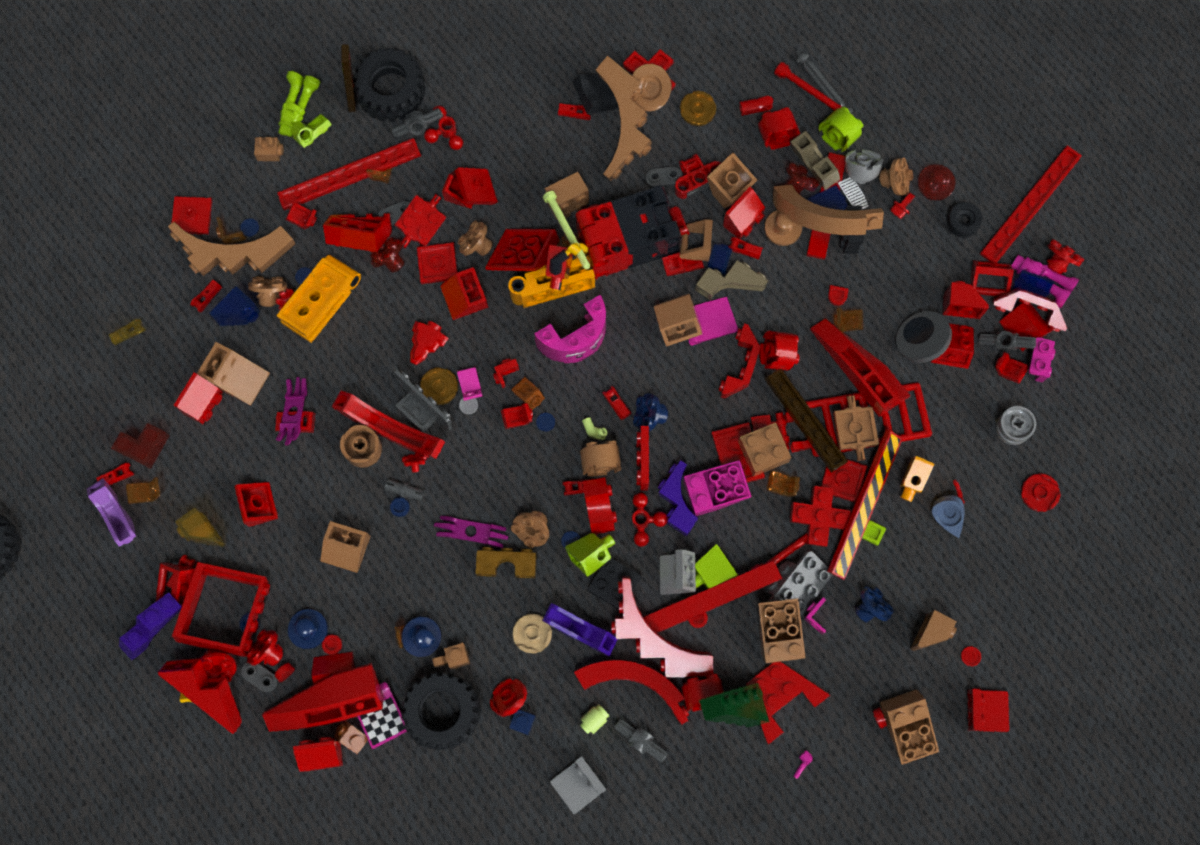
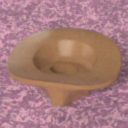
M645 64L637 68L632 76L641 83L643 88L641 89V95L632 101L644 111H656L663 107L670 97V77L663 68L655 64Z

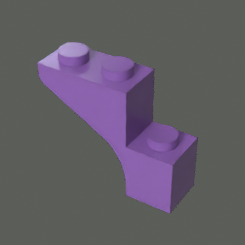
M103 478L88 487L87 494L102 515L114 541L120 547L123 544L130 543L136 537L132 519L119 504L116 493Z

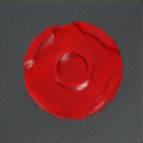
M1035 474L1028 477L1021 487V497L1024 504L1036 512H1046L1053 509L1058 504L1061 494L1058 483L1046 474Z
M506 679L494 689L492 699L490 698L491 709L497 715L503 717L514 714L523 706L526 700V686L519 679Z

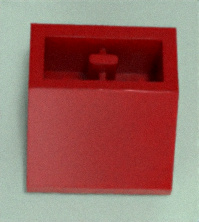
M474 267L454 274L440 286L453 320L488 308L487 300Z
M321 738L319 743L311 740L300 741L299 746H293L299 772L343 766L341 743L335 741V738Z

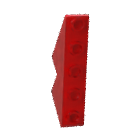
M201 659L167 661L158 671L159 676L230 733L234 734L242 723V719L226 678L208 679Z

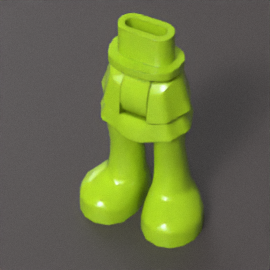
M288 71L286 79L291 86L288 97L280 111V128L278 133L292 137L291 128L293 124L303 120V115L306 113V105L312 93L319 88L320 81L312 76H305L303 78L294 71ZM302 86H303V91H302L300 100H299L298 104L296 105V104H295V101H296L297 96H298V94H299V92H300V89H301Z

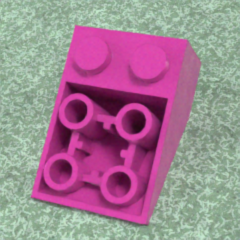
M740 460L690 474L683 478V483L695 516L713 512L751 498Z

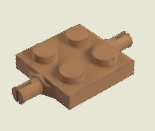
M852 395L847 397L849 408L834 411L833 415L839 449L856 450L857 461L866 460L864 448L877 446L879 442L873 407L862 408L856 406L855 396Z

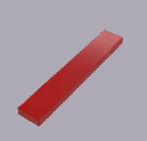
M829 153L828 158L838 169L840 180L826 190L821 186L817 205L836 209L840 192L838 183L843 178L846 156ZM812 230L806 256L825 260L830 234Z

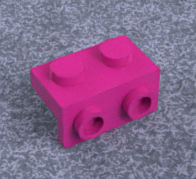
M1037 337L1036 347L1032 352L1029 374L1036 375L1035 381L1043 383L1050 377L1052 367L1050 366L1055 356V341Z

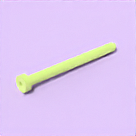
M554 191L545 193L543 199L545 203H549L570 244H579L555 200L557 195ZM581 250L577 257L582 267L589 269L590 264L583 250Z

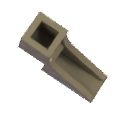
M737 260L725 277L718 270L708 268L696 284L695 291L711 300L716 293L726 288L763 291L767 286L768 280H766L762 273H756L751 270V267L745 262Z

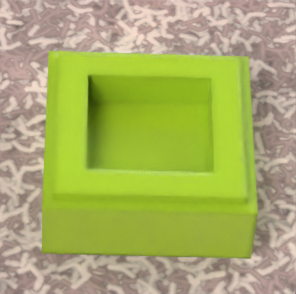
M869 520L862 539L878 546L886 528Z

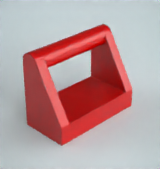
M973 261L971 285L980 295L1000 296L1010 291L1014 269L1011 264ZM978 274L1005 276V288L976 287Z
M161 562L155 601L157 602L164 596L167 571L173 573L171 595L182 606L195 569L188 566Z

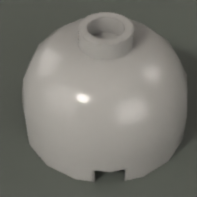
M852 150L847 153L845 158L846 173L859 184L870 182L876 179L881 172L883 158L880 159L881 155L874 151L862 150V153H856V150Z

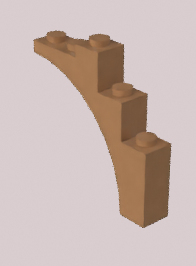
M607 56L598 66L596 72L608 84L615 95L621 117V134L618 148L612 162L603 173L608 180L612 181L613 178L616 180L621 175V169L625 164L629 165L632 162L634 154L639 158L642 155L646 156L652 149V142L637 129L638 127L641 128L647 121V113L632 101L641 95V89L643 88L641 83Z
M175 222L168 226L172 231L170 236L176 242L181 241L184 244L182 248L189 255L187 258L191 263L189 267L196 274L200 272L202 276H205L217 264L225 272L229 271L233 275L247 262L254 271L259 270L263 273L295 245L292 237L281 226L258 240L235 245L215 244L198 239L185 232Z

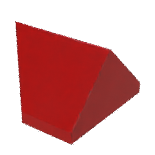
M453 171L448 175L442 190L444 200L471 209L473 204L464 203L456 173Z

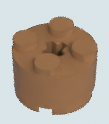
M356 425L349 428L343 434L340 440V449L350 464L364 468L378 461L382 453V443L371 428L365 425ZM363 443L365 446L359 450L358 447H361V444Z
M607 441L605 444L599 445L598 442H589L585 448L580 450L583 475L587 473L588 476L594 477L607 475V472L614 470V473L621 471L619 447L616 441Z

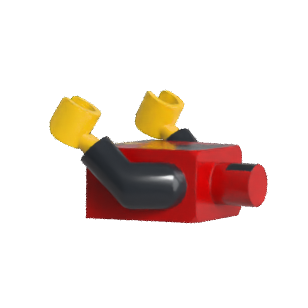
M573 243L569 248L549 245L545 276L551 277L549 288L561 290L562 279L569 278L572 260L577 258L576 255L581 250H583L585 255L587 254L588 247L583 243Z

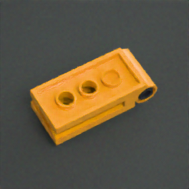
M328 255L320 260L276 316L281 320L282 325L312 343L351 294L350 290L358 285L361 274L332 255Z
M586 256L590 264L589 269L582 267L578 257L572 260L569 278L562 279L561 290L549 288L551 277L545 276L546 266L537 271L525 273V278L521 276L511 278L508 287L512 302L527 308L595 288V275L593 269L591 270L589 256Z

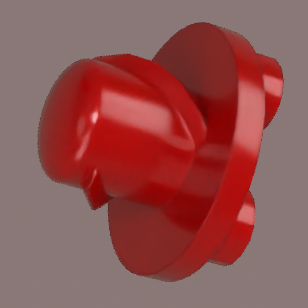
M1052 239L1048 248L1054 252V255L1050 260H1047L1049 269L1063 274V272L1066 273L1067 266L1070 263L1077 266L1083 263L1085 259L1076 253L1074 254L1075 250L1067 245L1061 247V243Z
M262 630L258 634L257 641L251 647V650L246 653L249 664L255 666L264 661L265 665L275 666L280 662L283 657V649L279 644H276L278 634L274 630Z
M208 649L204 656L200 658L208 679L226 678L227 682H230L231 677L236 672L235 659L224 652Z

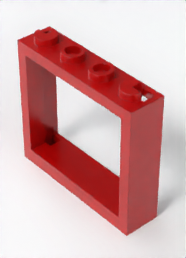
M197 562L172 637L179 643L245 657L247 651H250L252 647L251 638L253 632L255 633L258 628V616L264 610V597L270 591V584H268L267 578L265 576ZM207 575L258 586L239 647L187 635Z

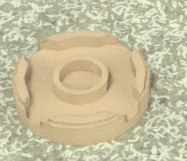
M528 614L516 622L513 627V639L520 650L535 654L548 647L552 637V630L548 624L542 621L544 617L538 614Z

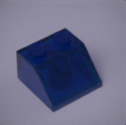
M235 286L209 314L220 326L248 325L249 322L253 323L258 318L260 310L247 295Z

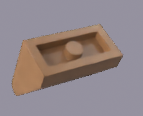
M701 220L686 224L690 233L703 234V246L688 250L689 235H682L681 259L709 261L713 220Z

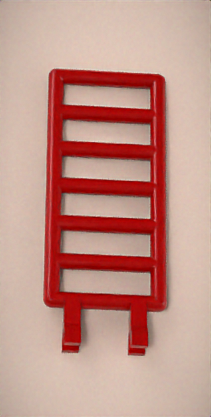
M917 382L902 385L907 392L914 391L923 431L912 432L904 400L898 404L905 434L898 436L903 438L902 442L930 437L932 431L921 385ZM860 392L806 401L809 408L822 407L827 433L838 448L839 445L837 444L829 405L840 403L841 410L849 408L847 397L854 395L855 401L859 400L860 407H868L867 401ZM886 412L881 416L885 431L891 430L893 432L889 413ZM785 413L784 419L786 422H794L789 413ZM878 438L879 444L877 446H880L882 438ZM808 440L792 442V445H790L792 453L811 449L813 456L819 457ZM845 449V450H840V451H841V452H847V451H853V449Z

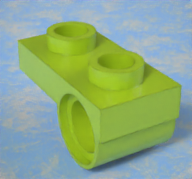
M320 114L308 125L302 122L293 124L291 134L295 141L305 148L312 144L314 139L320 134L325 133L332 124Z

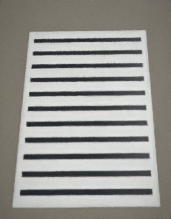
M847 178L838 183L852 206H862V209L869 206L855 180Z

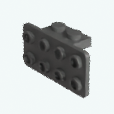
M395 369L393 374L396 382L408 393L395 405L396 408L423 433L436 420L450 432L452 430L451 416L444 409L439 410L435 400L430 396L426 397L418 384L415 383L413 385L409 381V376L401 370L399 372Z
M806 551L797 564L787 560L781 564L778 570L782 580L766 586L762 591L771 597L767 602L798 598L801 617L832 577V574L827 572L829 568L812 551Z

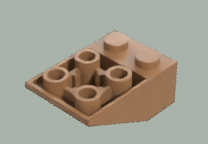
M215 342L197 372L198 375L217 386L221 391L250 406L270 375L268 371Z
M798 598L758 603L763 661L765 663L806 658Z
M918 690L880 702L882 713L901 765L939 752L926 699Z

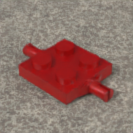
M434 194L430 202L424 201L418 195L413 198L394 225L405 235L399 244L402 248L406 249L411 240L418 242L422 246H427L446 219V216L436 208V205L441 200L440 196L437 198L438 195Z

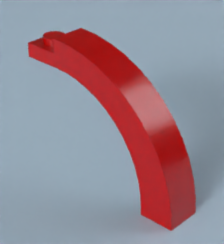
M340 391L332 405L333 409L359 425H365L376 434L427 458L432 457L436 459L445 441L438 437L423 433L396 421L366 404L353 394Z
M611 660L594 663L574 672L584 691L596 684L609 680H629L641 683L654 690L664 699L680 725L689 721L687 719L689 713L686 708L678 704L684 700L679 690L667 678L647 666L635 662Z

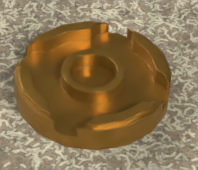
M694 91L687 94L681 101V116L690 125H706L715 116L716 103L711 95L706 92Z
M434 368L423 375L420 387L426 397L430 396L433 398L437 405H444L455 398L458 391V382L450 370Z

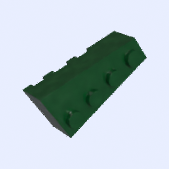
M758 683L699 700L706 721L725 722V724L733 723L737 726L745 725V727H753L769 722L763 702V693Z

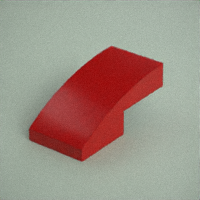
M680 252L662 258L667 276L705 268L703 261L681 259Z

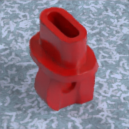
M909 193L901 204L894 201L890 211L899 219H902L905 214L908 215L910 213L906 207L915 196Z

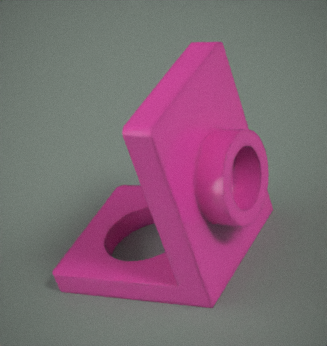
M476 367L457 371L463 400L482 397Z
M824 597L817 604L813 602L806 610L809 614L804 618L822 635L826 630L811 617L826 601Z

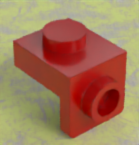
M294 202L285 220L306 230L315 224L317 219L315 214L317 211L314 209L309 210Z
M1004 352L1003 356L998 358L996 362V370L999 376L1020 384L1028 370V365L1011 359L1009 354Z
M506 359L500 365L495 366L496 373L493 374L496 384H501L502 388H505L503 376L519 370L516 359Z
M528 403L501 410L505 429L524 426L532 422L533 412L529 408Z

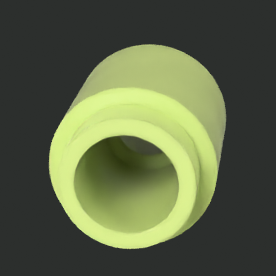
M599 704L596 707L593 706L580 719L582 721L580 726L587 734L589 732L594 734L607 722L606 719L609 717V714Z

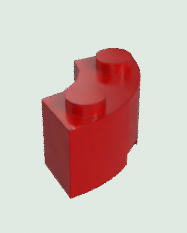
M605 477L582 481L591 533L599 534L615 531L614 523L617 522L616 512L611 511L609 496H612L611 485L606 484Z

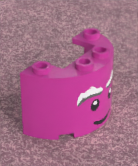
M601 295L584 304L588 311L584 318L588 324L563 339L559 338L551 324L534 333L536 346L541 353L554 361L564 363L580 362L593 355L602 344L606 331V310Z

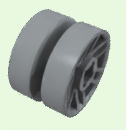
M1022 406L1010 407L996 422L998 437L1009 445H1019L1025 442L1036 430L1035 416L1029 409Z

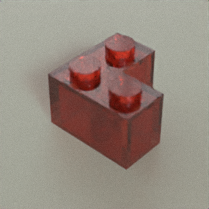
M147 423L138 440L120 432L111 449L151 469L167 442L169 435L163 430Z

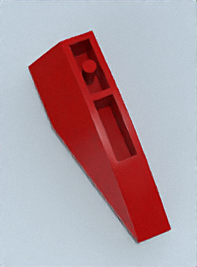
M827 319L810 328L811 332L869 405L873 407V410L879 417L910 397L909 393L886 365Z
M370 663L332 674L263 712L262 716L269 732L314 727L383 709L384 695L373 665Z

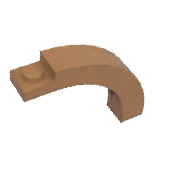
M792 185L774 186L773 204L781 214L784 213L789 220L808 229L837 235H866V230L882 229L884 216L882 208L858 211L826 208L800 196Z

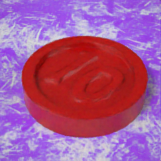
M969 646L963 649L961 659L967 666H976L981 661V653L977 648Z

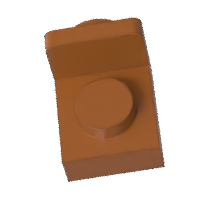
M526 377L511 389L520 400L528 403L529 408L532 410L545 399L540 390Z

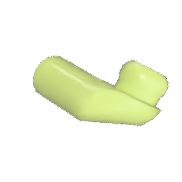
M591 417L582 420L589 437L597 440L605 439L607 436L605 428L594 427Z

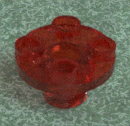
M790 163L786 167L791 177L784 185H792L798 194L804 188L814 192L820 183L807 174L808 170L804 166Z
M936 164L923 169L918 178L920 192L925 198L935 201L949 197L956 184L953 173L947 167Z
M390 238L378 252L370 254V263L374 268L385 265L391 273H395L405 263L398 254L403 243L399 239L394 240V238Z

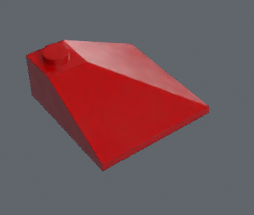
M506 229L485 268L486 270L537 271L547 265L549 245L562 246L555 229Z

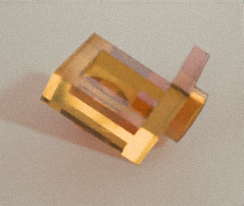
M837 308V314H834L835 326H838L842 332L863 330L862 309L843 311L841 308Z
M775 471L770 472L767 491L785 497L796 496L800 487V477H790Z

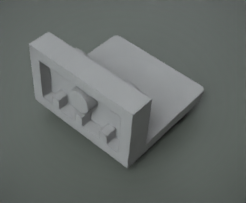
M680 549L675 550L676 554L660 556L661 595L696 592L695 552Z
M582 756L550 782L573 814L579 812L606 790Z

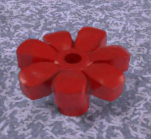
M287 288L285 292H279V298L275 301L276 304L280 305L279 310L284 307L295 293L292 289Z
M417 453L402 457L404 466H411L412 472H419V465H424L425 460H427V457Z

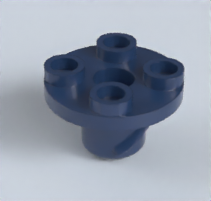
M647 393L637 398L636 415L634 416L633 424L639 430H641V426H649L650 432L657 424H664L667 421L668 410L664 404L659 402L656 395Z
M866 586L861 589L860 595L863 602L855 609L857 616L863 622H869L875 616L882 621L889 620L894 613V609L882 598V592L877 587L872 589Z
M311 609L297 612L291 618L288 625L290 640L294 645L302 649L318 647L322 644L328 633V624L324 616Z
M426 617L411 619L405 624L401 633V643L404 649L417 657H425L432 654L438 648L441 641V632L438 625Z

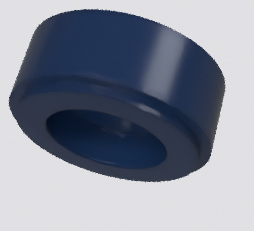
M401 497L395 498L390 504V511L396 517H404L410 510L408 501Z

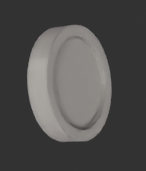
M462 398L459 402V408L464 414H473L478 409V401L476 398L465 401Z

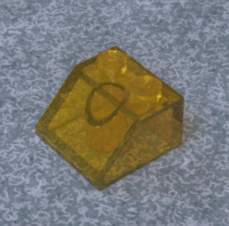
M193 508L175 521L178 525V528H176L177 532L182 538L185 537L187 541L191 540L198 544L218 547L225 546V543L206 515L198 509Z

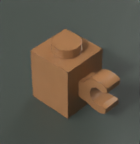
M255 137L254 155L258 161H280V155H283L284 149L283 144H280L277 137Z
M464 643L445 648V656L432 659L434 667L437 668L448 664L451 670L470 664Z

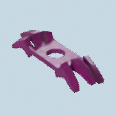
M296 377L294 393L291 380L286 379V401L282 423H280V431L276 437V441H281L287 434L285 445H289L292 440H296L301 432L300 422L304 399L307 396L305 378H302L301 381L300 377ZM292 407H297V413L294 416H289V410Z
M440 516V519L454 522V525L434 523V527L452 531V533L437 532L436 536L472 541L498 548H503V544L488 539L508 540V536L490 531V529L506 531V528L502 526L477 523L448 516ZM468 526L476 528L475 536L469 537L466 535L465 530Z

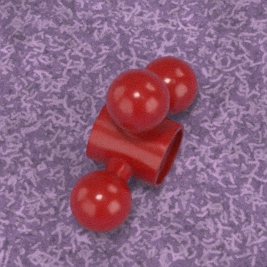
M435 106L433 110L440 109L443 117L439 119V129L426 130L424 139L428 143H435L439 136L442 135L444 138H450V148L453 150L461 149L463 139L455 135L457 130L454 119L446 116L447 112L443 106ZM446 126H451L449 130L444 129Z
M637 493L632 500L634 506L637 507V511L632 516V524L638 529V532L634 535V543L639 547H644L649 542V536L645 532V528L649 523H654L657 527H663L667 524L668 517L664 512H656L653 516H649L648 512L644 510L648 503L647 496L643 493ZM642 515L646 518V522L638 524L635 518Z

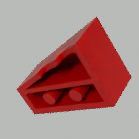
M384 213V217H372V214H366V217H355L354 214L330 215L323 224L326 244L369 252H378L392 233L390 213Z

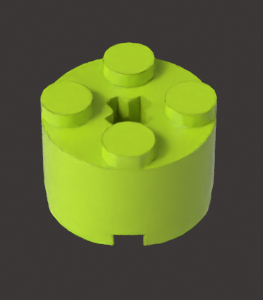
M843 106L834 110L820 123L819 132L822 130L824 134L822 139L834 150L841 149V152H844L861 136L863 123Z

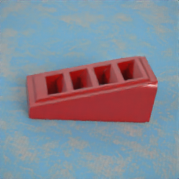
M302 411L301 432L314 433L315 413ZM277 412L275 431H280L283 412ZM288 412L289 416H294L297 413ZM304 418H307L306 426H303Z

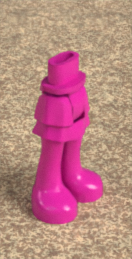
M1020 255L1017 256L1011 265L1013 269L1018 271L1017 274L1021 272L1020 275L1027 282L1051 293L1055 297V302L1059 309H1061L1080 280L1076 277L1061 275L1049 269L1048 265H1043L1041 262L1032 260L1029 257L1025 259ZM1043 276L1055 281L1056 283L1060 284L1063 288L1045 280Z

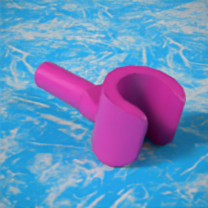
M807 750L799 757L803 763L794 774L796 779H798L804 768L812 762V755Z

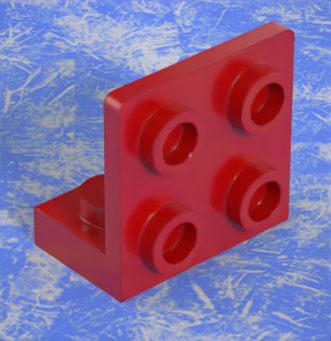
M949 323L952 329L951 343L941 356L930 362L968 369L974 354L973 327Z
M981 689L967 690L968 731L1009 732L1008 692L983 691Z

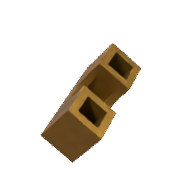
M483 547L482 550H477L476 575L497 577L498 566L503 562H510L515 566L516 578L535 579L537 555L531 549H521V552H513V549L510 548L494 551V548Z

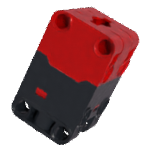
M662 185L592 208L582 209L576 213L577 231L581 243L588 247L586 256H589L595 280L600 276H608L680 252L682 236L677 222L671 220L669 200Z

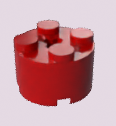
M787 107L779 111L764 113L762 120L758 124L765 147L768 148L769 146L771 150L791 145L790 141L800 135L794 115Z
M767 331L764 334L763 338L766 339L764 344H760L759 357L761 364H765V369L788 371L794 364H798L800 358L797 353L798 335L779 331Z
M718 674L708 675L706 679L700 681L699 678H692L683 683L682 692L687 712L690 710H702L699 702L700 699L724 693L721 678L718 677Z

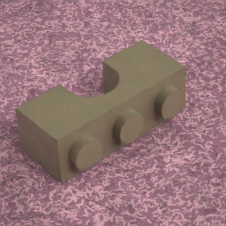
M806 131L791 141L795 154L825 190L840 180L838 169L828 157H823L817 144Z

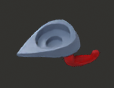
M955 479L953 484L956 487L958 496L947 495L938 498L933 503L932 515L944 529L959 538L964 522L965 501L963 500L960 485Z

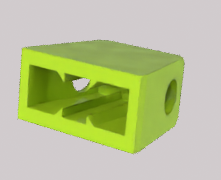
M591 533L565 546V549L572 563L588 577L610 560L611 556L608 548L613 546L615 542L610 534L599 539L594 533Z
M717 544L695 564L696 588L704 584L709 589L738 576Z

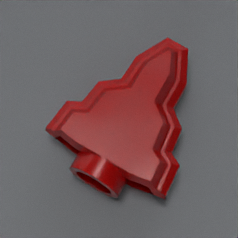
M415 321L412 328L414 334L411 340L414 346L410 352V363L418 365L426 359L429 353H434L439 347H444L449 338L440 332L442 328L432 321H428L427 324Z

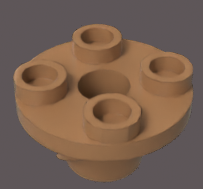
M896 158L893 160L890 169L884 167V170L880 172L879 180L883 187H892L896 195H908L910 181L913 180V171L909 170L905 158Z
M778 210L771 213L765 222L767 238L770 242L779 246L793 244L798 240L802 232L801 225L789 220L784 213L781 214Z
M473 221L467 233L459 238L460 253L467 256L476 251L481 256H485L490 252L493 243L485 237L487 226L483 222Z
M253 277V281L248 283V289L259 292L256 297L259 299L261 306L272 307L276 305L275 301L279 298L278 292L287 289V283L283 281V277H272V279Z
M542 512L520 513L514 519L511 530L528 548L542 546L549 539L548 520Z

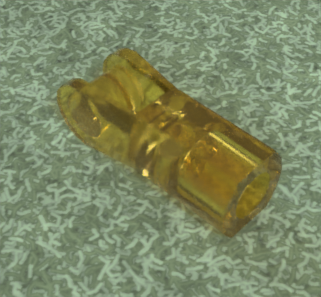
M135 319L122 328L108 334L112 343L116 346L143 333L145 328L141 326V320ZM134 327L135 330L130 332L129 329Z

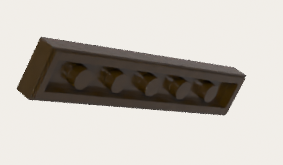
M342 44L341 63L348 111L356 112L349 44Z
M778 369L768 375L764 380L832 473L845 465L848 460L784 371Z

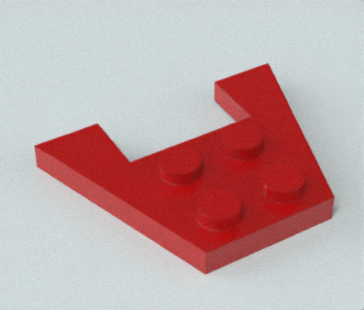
M773 662L746 684L748 686L758 683L759 688L762 690L763 702L769 722L761 724V728L767 745L784 733L772 718V715L802 692L815 708L830 696L782 662Z

